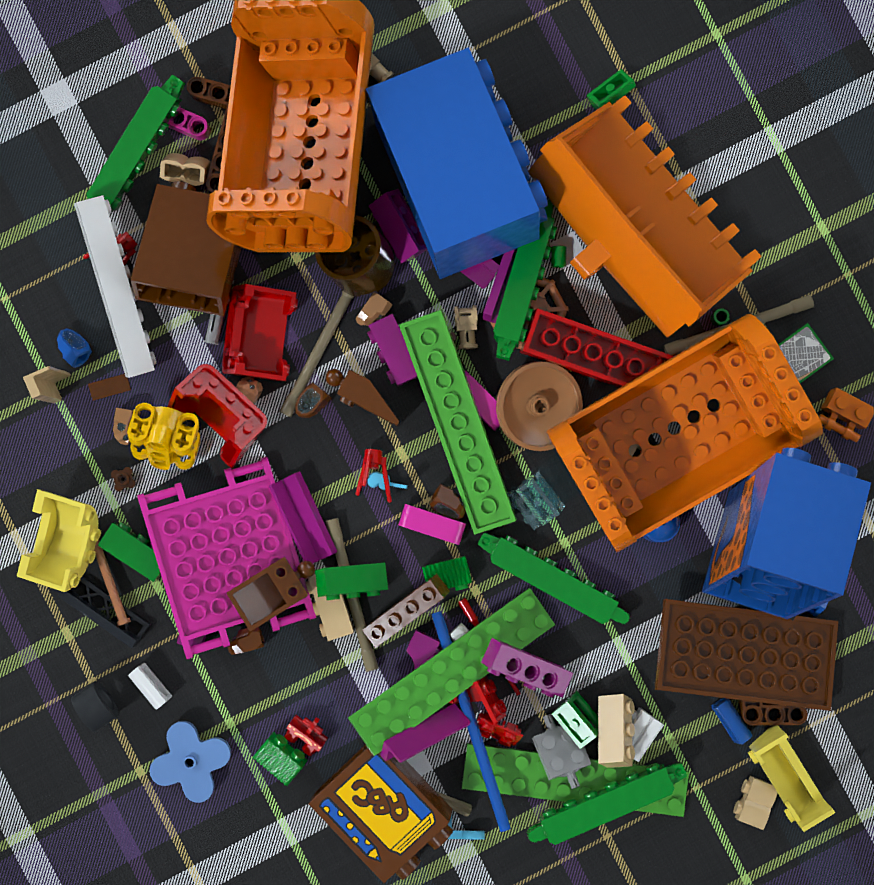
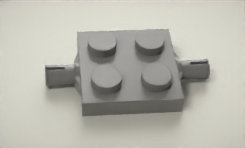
M552 714L546 715L543 719L547 730L542 734L534 736L532 740L548 780L557 777H567L571 789L577 788L580 784L575 773L579 769L591 765L585 747L580 749L562 726L555 725Z

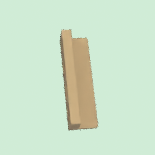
M47 366L24 376L23 379L32 399L55 404L62 400L55 383L71 375L69 372Z

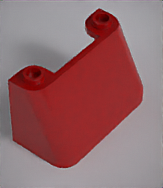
M250 284L233 287L230 295L222 359L223 374L286 381V377H288L290 372V365L287 364L286 359H282L287 315H291L293 311H296L298 306L296 292Z
M201 364L178 384L167 406L182 413L193 414L195 412L226 441L220 450V457L231 469L240 461L267 425L266 415L217 369L209 364Z

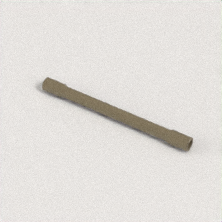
M342 291L339 301L279 412L290 418L292 417L299 395L306 388L354 296Z
M807 295L754 316L762 323H766L792 313L813 308L814 302L811 295ZM729 324L663 345L664 352L672 356L677 355Z
M335 518L325 521L327 530L337 549L335 555L338 566H350L339 519ZM359 598L347 599L360 644L365 671L378 669L374 649L371 646L370 640L362 631L366 624Z

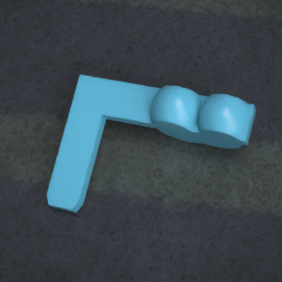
M378 471L372 472L368 478V485L371 488L379 486L380 489L385 490L383 473ZM388 475L390 486L408 489L407 485L391 483Z
M451 815L450 822L448 823V825H449L451 828H452V815ZM454 830L448 839H485V831Z

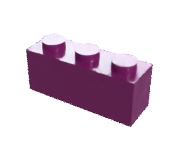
M399 189L386 192L369 205L373 217L377 220L385 238L389 241L401 264L415 259L427 250L414 216Z
M393 314L368 325L370 331L367 334L372 344L377 343L380 349L376 353L381 363H387L390 369L386 373L391 384L396 382L399 387L417 378L418 376L403 334Z

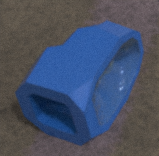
M66 328L59 332L57 337L58 349L62 352L63 359L74 368L83 365L92 352L88 342L71 329Z

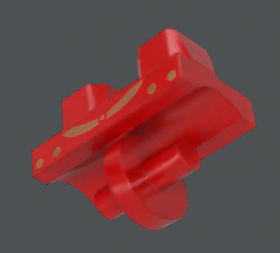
M295 715L286 728L288 730L285 738L291 743H295L298 738L303 740L305 744L302 750L309 756L316 751L319 752L328 737L322 734L323 729L317 725L320 720L318 717L312 722L307 717L302 719Z

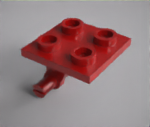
M487 676L474 682L467 689L471 702H483L493 724L507 716L505 713L507 711L506 706L501 699H498L495 693L497 691L496 686ZM458 696L449 703H459Z

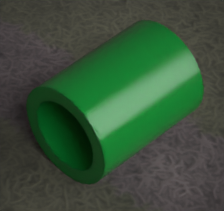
M552 246L551 267L565 268L567 265V247Z
M718 309L711 314L710 320L713 325L721 326L729 320V313L725 309ZM717 313L723 315V322L717 320Z

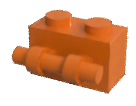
M839 388L830 389L820 408L828 412L829 416L826 417L820 414L819 418L822 425H824L823 428L829 431L831 429L846 440L850 439L858 442L861 435L854 432V428H867L874 415V407ZM839 418L847 423V425L843 426L837 423L836 419Z

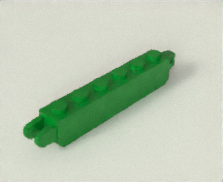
M171 75L162 87L156 86L150 89L86 194L87 199L103 196L104 200L108 199L111 213L119 209L123 202L121 200L125 192L128 193L134 185L132 180L137 173L140 174L146 165L144 161L148 154H153L158 144L156 141L159 136H163L167 132L169 120L171 117H175L181 109L179 104L182 100L179 97L185 85L183 80L175 75Z
M549 200L547 201L548 206L544 207L547 221L540 223L539 239L518 247L493 330L494 339L498 343L496 357L509 361L515 348H519L520 341L524 342L528 329L524 327L526 321H531L534 308H530L532 300L536 301L540 288L537 287L538 280H543L546 269L542 267L544 259L549 260L552 247H549L550 239H555L558 228L554 226L555 218H552L553 204Z
M483 533L478 545L490 553V559L493 564L601 624L609 622L610 618L622 624L628 623L630 619L629 613L617 607L619 602L614 600L616 595L605 589L602 593L595 589L596 584L587 579L581 582L575 578L576 573L567 568L564 571L556 568L557 563L547 557L544 560L536 557L538 552L527 546L525 549L518 547V541L508 535L505 539Z
M681 762L668 766L654 763L647 766L646 771L642 773L633 772L626 775L625 780L621 782H609L604 786L605 789L598 792L591 790L585 793L582 799L577 801L576 799H570L564 802L561 808L556 810L555 808H550L542 812L543 815L539 817L541 822L528 827V839L535 843L548 838L550 843L556 845L672 795L675 789L673 785L687 777L686 771Z

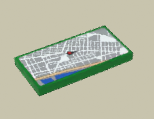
M808 323L778 344L799 383L834 359Z

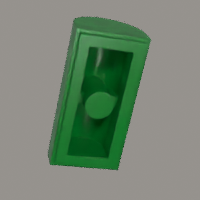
M620 69L587 94V98L592 107L597 110L608 102H611L613 105L634 89L636 84L624 70Z

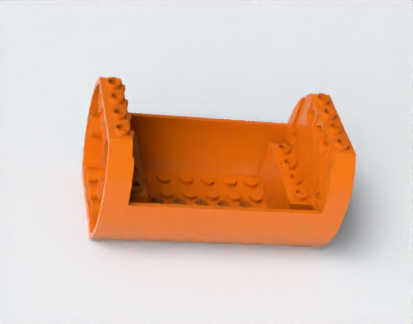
M234 0L231 26L237 36L219 185L218 190L210 193L207 224L217 235L226 241L256 252H345L350 248L353 236L367 103L366 88H368L374 37V19L369 10L359 0ZM320 98V103L317 106H311L313 99ZM312 119H318L316 126L309 127V122ZM316 140L312 148H306L308 141ZM312 160L313 166L305 170V163ZM305 182H311L309 189L301 188Z
M746 314L546 430L615 551L619 552L637 542V539L747 477L776 453L781 454L783 448L802 447L823 434V427L820 418L773 335L754 315ZM711 399H717L719 402V407L716 411H709L707 403ZM692 410L699 412V419L694 423L689 422L687 418L688 413ZM671 422H678L680 425V430L676 434H671L668 431V425ZM652 433L660 435V442L657 445H651L648 441ZM637 444L641 447V452L638 456H631L629 454L631 445Z

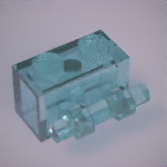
M539 471L523 481L516 489V492L512 490L508 493L512 506L520 511L525 523L530 524L533 530L541 524L544 526L554 519L565 507Z

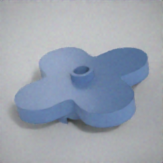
M178 721L167 732V743L170 752L158 756L152 762L150 776L155 783L161 786H168L179 782L185 796L190 801L196 803L204 802L214 791V780L211 771L222 768L227 764L231 757V748L227 741L219 737L204 741L200 740L198 731L192 723ZM192 759L194 762L193 766L188 765L186 760Z

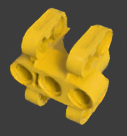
M141 403L135 407L127 431L129 441L131 442L132 455L139 460L148 458L153 467L161 470H168L172 463H175L180 469L186 470L191 468L195 463L201 442L198 432L199 421L196 415L182 413L169 407H155L148 403ZM142 410L151 412L150 417L146 419L140 418L138 414ZM192 420L195 422L194 427L185 426L183 422ZM141 445H144L145 449H142L141 452H138L137 448H140ZM188 455V459L185 462H181V458Z

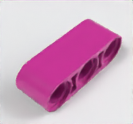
M182 108L168 122L169 128L199 141L207 139L211 132L210 126L203 117ZM177 116H184V121L182 123H174V119ZM198 124L205 126L201 133L194 132V128Z
M464 370L481 419L495 431L500 426L496 413V400Z
M407 504L404 505L398 524L399 526L460 545L466 526L463 522Z

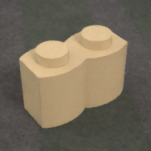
M171 153L166 155L161 161L160 177L170 182L182 180L191 185H202L207 180L211 162L203 157L188 158L183 154Z
M750 776L748 780L745 779L741 788L743 797L741 801L738 800L736 802L733 812L736 814L735 818L737 820L764 830L771 808L775 802L777 791L771 783Z

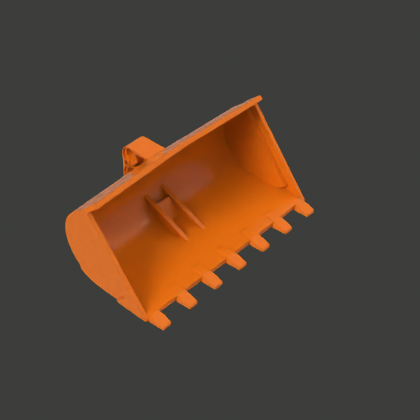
M623 96L613 105L611 102H608L548 141L540 149L543 154L530 167L528 173L534 181L539 180L545 195L587 246L570 261V264L584 280L589 279L604 266L666 337H669L685 323L689 327L753 271L750 267L762 256L756 249L743 258L736 252L728 241L740 230L734 223L721 232L714 226L707 216L718 204L713 198H710L698 207L686 192L696 181V178L689 172L679 181H676L664 166L675 153L667 147L658 155H654L643 142V139L653 130V127L646 121L635 131L621 115L631 105V101L626 96Z

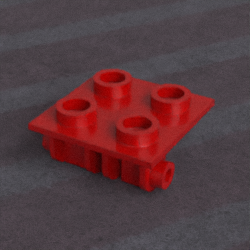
M480 712L477 723L482 737L490 738L491 736L498 739L500 744L508 747L511 745L515 746L523 737L520 734L522 729H519L518 725L507 722L506 727H504L506 720H503L501 725H498L499 722L493 724L487 712L484 714Z

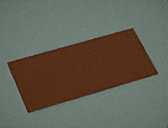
M125 374L88 384L92 401L131 390Z

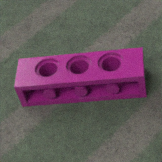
M494 638L491 639L481 661L482 664L488 667V672L496 676H500V673L505 674V678L514 683H518L520 680L524 682L523 686L534 691L536 688L542 689L541 693L553 698L554 694L563 698L573 676V672L563 666Z

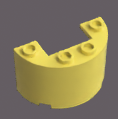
M37 489L32 511L42 514L34 551L33 553L21 556L17 577L66 592L78 586L89 563L91 564L95 559L96 552L94 549L101 535V530L98 529L97 512L91 505Z

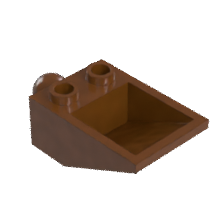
M331 369L327 372L326 382L333 387L340 385L337 394L341 397L340 401L350 407H353L355 404L393 425L399 426V420L369 379L350 369L345 378L338 369Z
M284 556L226 594L251 632L308 596L299 579L312 577L315 573V566L310 561H302L294 572ZM278 568L285 570L284 576L279 577L276 574ZM291 587L297 589L295 596H291L288 593Z

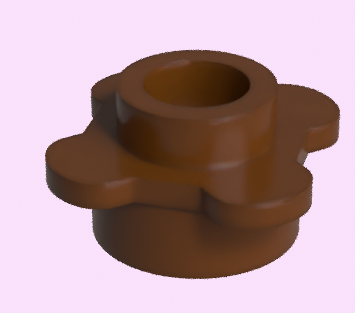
M125 467L121 471H112L111 477L114 479V489L116 491L135 487L136 482L132 475L133 470L130 467Z

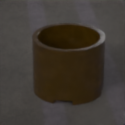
M357 215L354 217L352 244L345 252H315L317 263L322 271L342 291L352 296L361 297V295L380 291L390 281L395 269L394 255L389 243L369 220Z

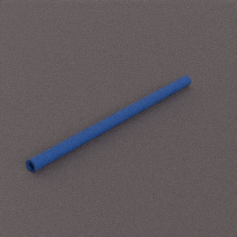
M439 611L431 615L443 650L452 641L443 613ZM466 689L458 695V700L463 714L470 720V725L467 726L499 830L504 832L511 829Z

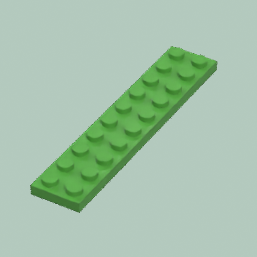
M441 309L399 324L474 535L515 522L517 518L443 310Z
M528 588L353 713L348 719L373 756H376L382 751L384 741L410 727L417 726L472 686L474 682L490 673L487 671L488 667L482 664L481 661L492 638L523 649L555 624L535 594Z
M467 743L462 789L487 792L473 744ZM485 745L500 794L563 802L570 799H576L577 801L584 798V794L591 790L598 792L605 789L604 786L612 781L621 782L625 780L626 775L633 772L642 773L646 771L647 765L633 764V766L607 768L599 764L598 759L589 758L591 765L579 769L575 773L580 786L571 789L567 777H557L548 780L537 751ZM686 771L687 777L673 785L675 789L672 795L635 811L684 817L689 772Z

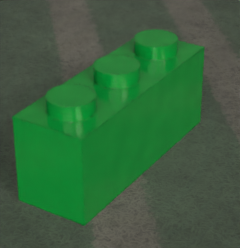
M122 521L120 523H112L98 546L152 582L158 581L161 573L153 547L149 544L150 540L142 534L137 536L132 533V528Z
M385 563L329 567L315 570L318 597H326L327 601L338 600L340 595H347V599L359 598L360 593H367V597L379 596L380 591L388 590Z

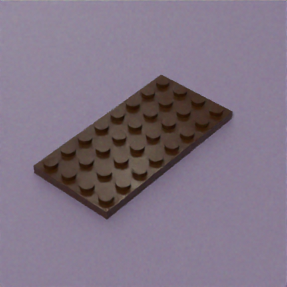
M663 599L655 690L831 711L838 621L796 616L792 621L791 619H784L763 611Z

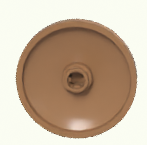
M541 361L530 362L513 370L502 383L496 401L497 418L504 434L516 445L533 451H546L555 448L546 430L583 409L581 391L573 376L559 365Z

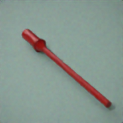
M463 598L458 601L469 620L468 622L474 626L478 625V616L474 613L467 599ZM508 680L516 695H520L521 693L515 683Z

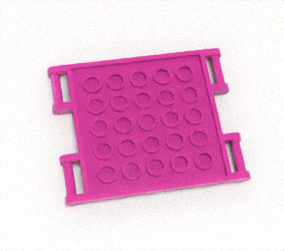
M267 457L260 458L258 462L235 469H224L228 487L188 499L185 498L181 482L174 484V487L158 492L137 495L186 659L193 658L195 654L220 646H230L225 628L244 623L226 594L228 591L284 556L294 572L300 564L289 528L269 488V485L275 483ZM264 470V476L238 484L235 483L234 478ZM175 495L178 496V502L148 510L147 504ZM278 568L276 574L282 577L285 575V570ZM300 578V582L308 593L305 578ZM291 587L288 590L289 595L295 596L297 589ZM309 593L307 597L291 606L305 604L306 610L278 619L276 616L270 619L273 632L280 630L282 626L307 618L309 620L316 618ZM219 631L220 637L193 646L189 645L188 640Z

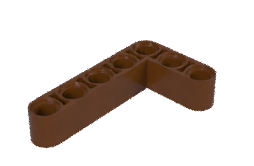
M192 77L187 83V90L194 100L226 109L206 180L207 189L210 193H213L215 190L212 189V185L215 181H219L220 177L218 163L222 160L231 85L202 77ZM197 85L204 86L200 93H194L193 89ZM217 91L225 92L224 97L221 99H215L214 95Z
M738 700L739 715L749 725H801L807 720L808 714L805 708ZM754 708L755 716L752 719H747V710ZM772 708H776L777 716L774 719H769L768 712ZM794 708H798L800 712L796 719H792L790 715Z

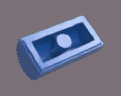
M722 698L711 705V708L734 743L742 745L753 736L730 699Z

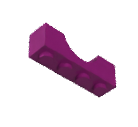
M418 629L415 630L406 649L413 659L415 669L442 649L439 646V639Z

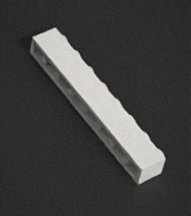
M103 196L76 202L74 206L125 376L130 378L154 371V365L156 364L153 351L149 352L147 343H150L147 330L143 331L141 322L144 321L140 308H136L133 287L130 288L128 279L131 278L128 266H124L122 261L124 251L121 243L117 244L115 235H118L115 222H111L109 213H111L108 199L104 200Z

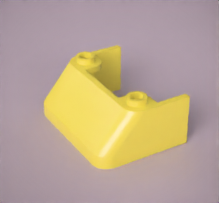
M773 725L749 746L751 751L748 754L754 764L759 762L787 807L784 812L790 822L796 821L803 832L833 815L835 811L818 791L787 741V738H789L778 725Z

